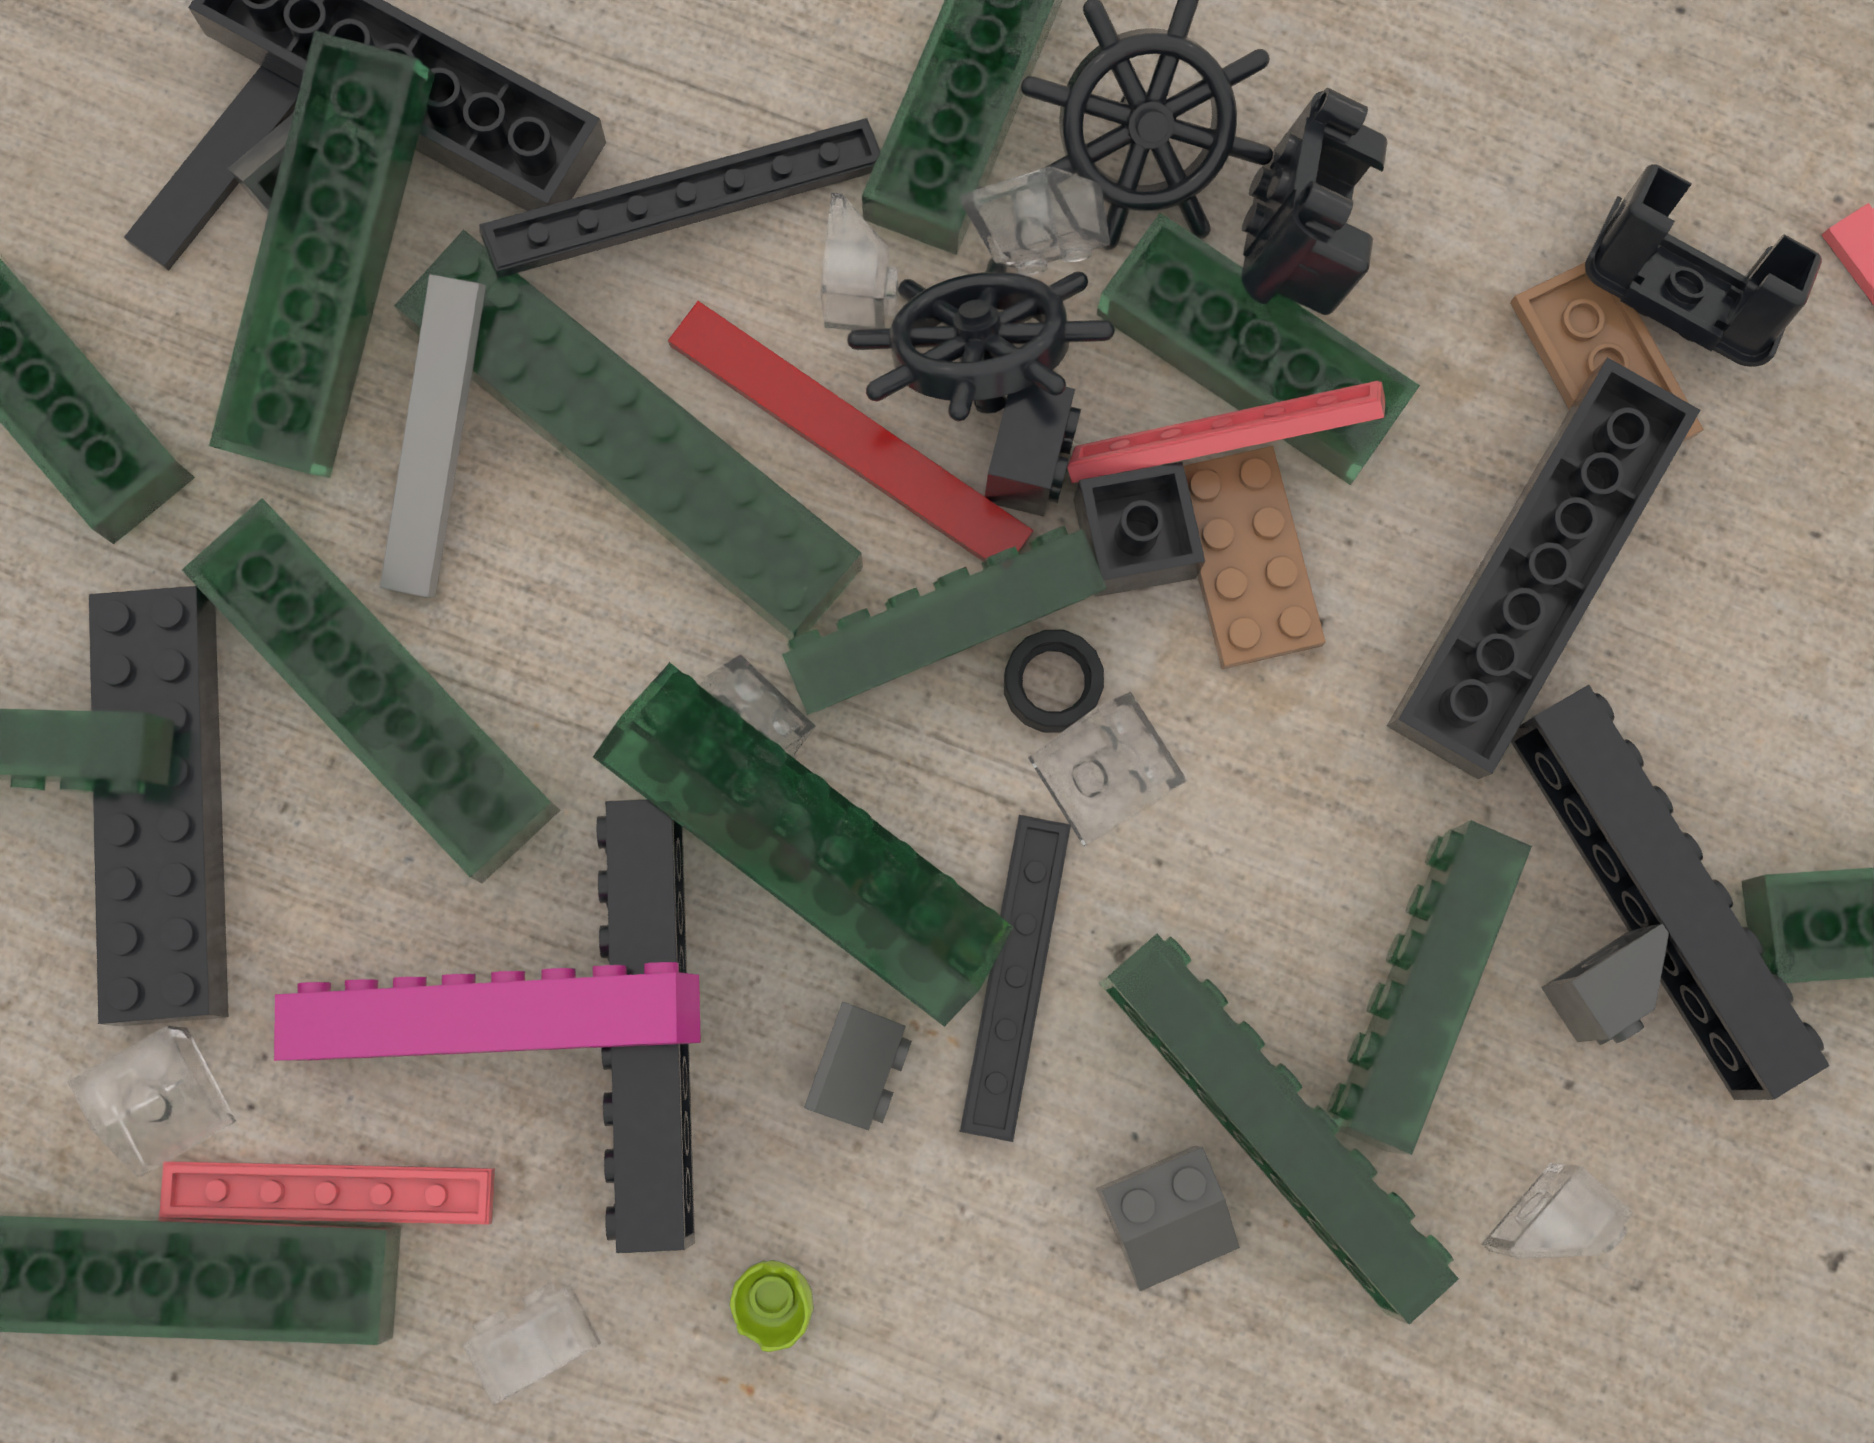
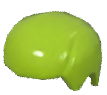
M763 1260L748 1267L736 1280L729 1306L734 1322L737 1324V1332L757 1343L761 1351L773 1352L791 1348L807 1331L814 1310L812 1289L808 1281L797 1269L780 1261Z

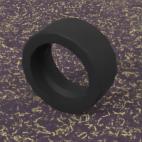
M1042 630L1027 636L1012 651L1004 672V696L1011 712L1024 725L1043 733H1063L1080 726L1094 712L1104 689V668L1097 651L1083 637L1066 630ZM1047 651L1062 652L1071 656L1080 665L1084 674V690L1080 699L1072 707L1062 711H1046L1036 707L1027 698L1023 689V673L1027 664L1035 656Z

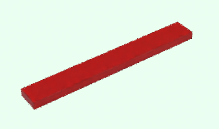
M700 301L695 303L668 339L670 347L1000 574L1004 575L1033 535V529Z

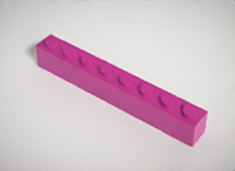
M677 962L645 963L644 974L627 975V966L604 965L593 966L592 977L576 978L575 968H551L541 970V980L525 981V971L491 972V983H476V974L442 975V985L427 986V977L393 978V988L378 989V980L358 979L345 980V991H331V982L297 983V993L275 994L274 1061H313L701 1043L699 974L679 973V963Z

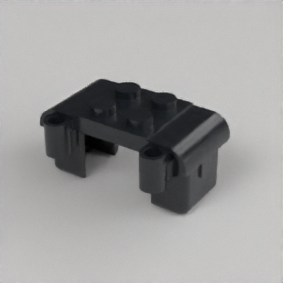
M1328 87L1314 95L1273 150L1271 162L1267 165H1262L1257 171L1249 188V195L1254 197L1253 204L1242 224V231L1247 233L1243 251L1245 259L1241 281L1249 296L1258 303L1265 305L1277 293L1322 315L1333 313L1369 270L1373 237L1369 233L1346 222L1353 208L1352 197L1355 185L1370 167L1383 172L1387 150V138L1385 135L1363 125L1368 107Z
M1651 164L1647 166L1624 200L1621 202L1622 198L1616 197L1586 259L1585 271L1588 278L1596 286L1620 298L1621 302L1632 307L1637 313L1650 317L1677 332L1684 339L1695 342L1709 351L1713 350L1742 366L1757 367L1768 363L1777 352L1785 328L1807 303L1822 263L1821 255L1783 234L1774 246H1770L1764 251L1744 276L1668 234L1675 222L1668 218V216L1692 183L1660 165Z

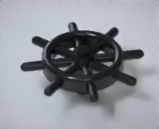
M1087 0L1083 6V13L1099 45L1080 62L1068 81L1067 86L1034 76L1026 77L1021 83V91L1025 96L1060 106L1059 129L1063 149L1066 156L1035 172L1029 179L1030 188L1035 192H1043L1070 176L1077 174L1079 179L1092 193L1110 203L1099 239L1100 245L1106 250H1112L1118 245L1129 210L1158 211L1178 205L1193 236L1199 239L1206 238L1211 231V226L1196 195L1215 179L1227 161L1228 156L1258 165H1267L1273 159V151L1269 146L1235 136L1237 107L1232 86L1265 69L1270 61L1269 54L1264 49H1257L1222 68L1207 50L1187 37L1199 0H1177L1168 30L1145 28L1117 34L1103 3L1100 0ZM1146 54H1160L1148 91L1146 92L1130 58ZM1179 60L1194 68L1202 80L1167 99ZM1110 70H1112L1123 93L1120 102L1092 94L1095 86ZM1210 99L1212 108L1210 128L1176 119L1178 116ZM1084 114L1121 124L1085 144L1083 133ZM1169 139L1203 149L1190 166L1184 170ZM1130 144L1119 180L1110 177L1095 164L1097 161ZM1151 149L1166 181L1151 185H1138L1149 150Z
M996 255L989 260L986 272L951 278L927 289L912 279H904L898 286V292L908 302L899 310L891 327L852 330L847 336V343L854 350L891 349L895 369L876 378L867 385L866 395L870 400L876 402L883 400L908 386L925 396L950 401L948 414L950 418L960 422L964 421L970 414L973 401L978 412L985 414L996 413L1005 408L1007 400L1005 395L1020 391L1033 384L1050 395H1061L1066 389V381L1053 370L1065 357L1069 343L1107 341L1113 337L1115 328L1107 320H1067L1063 301L1086 289L1088 277L1083 272H1074L1048 286L1044 282L1030 276L1007 272L1008 263L1006 259ZM1032 318L1039 321L1037 323H1025ZM1013 344H1025V345H1023V346H1021L1020 348H1018V347H1016V346L1013 345ZM934 347L923 354L916 350V348ZM958 358L960 359V362H953Z

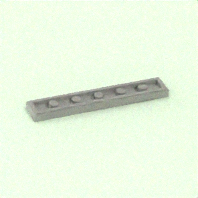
M429 274L380 588L427 598L436 597L486 285Z

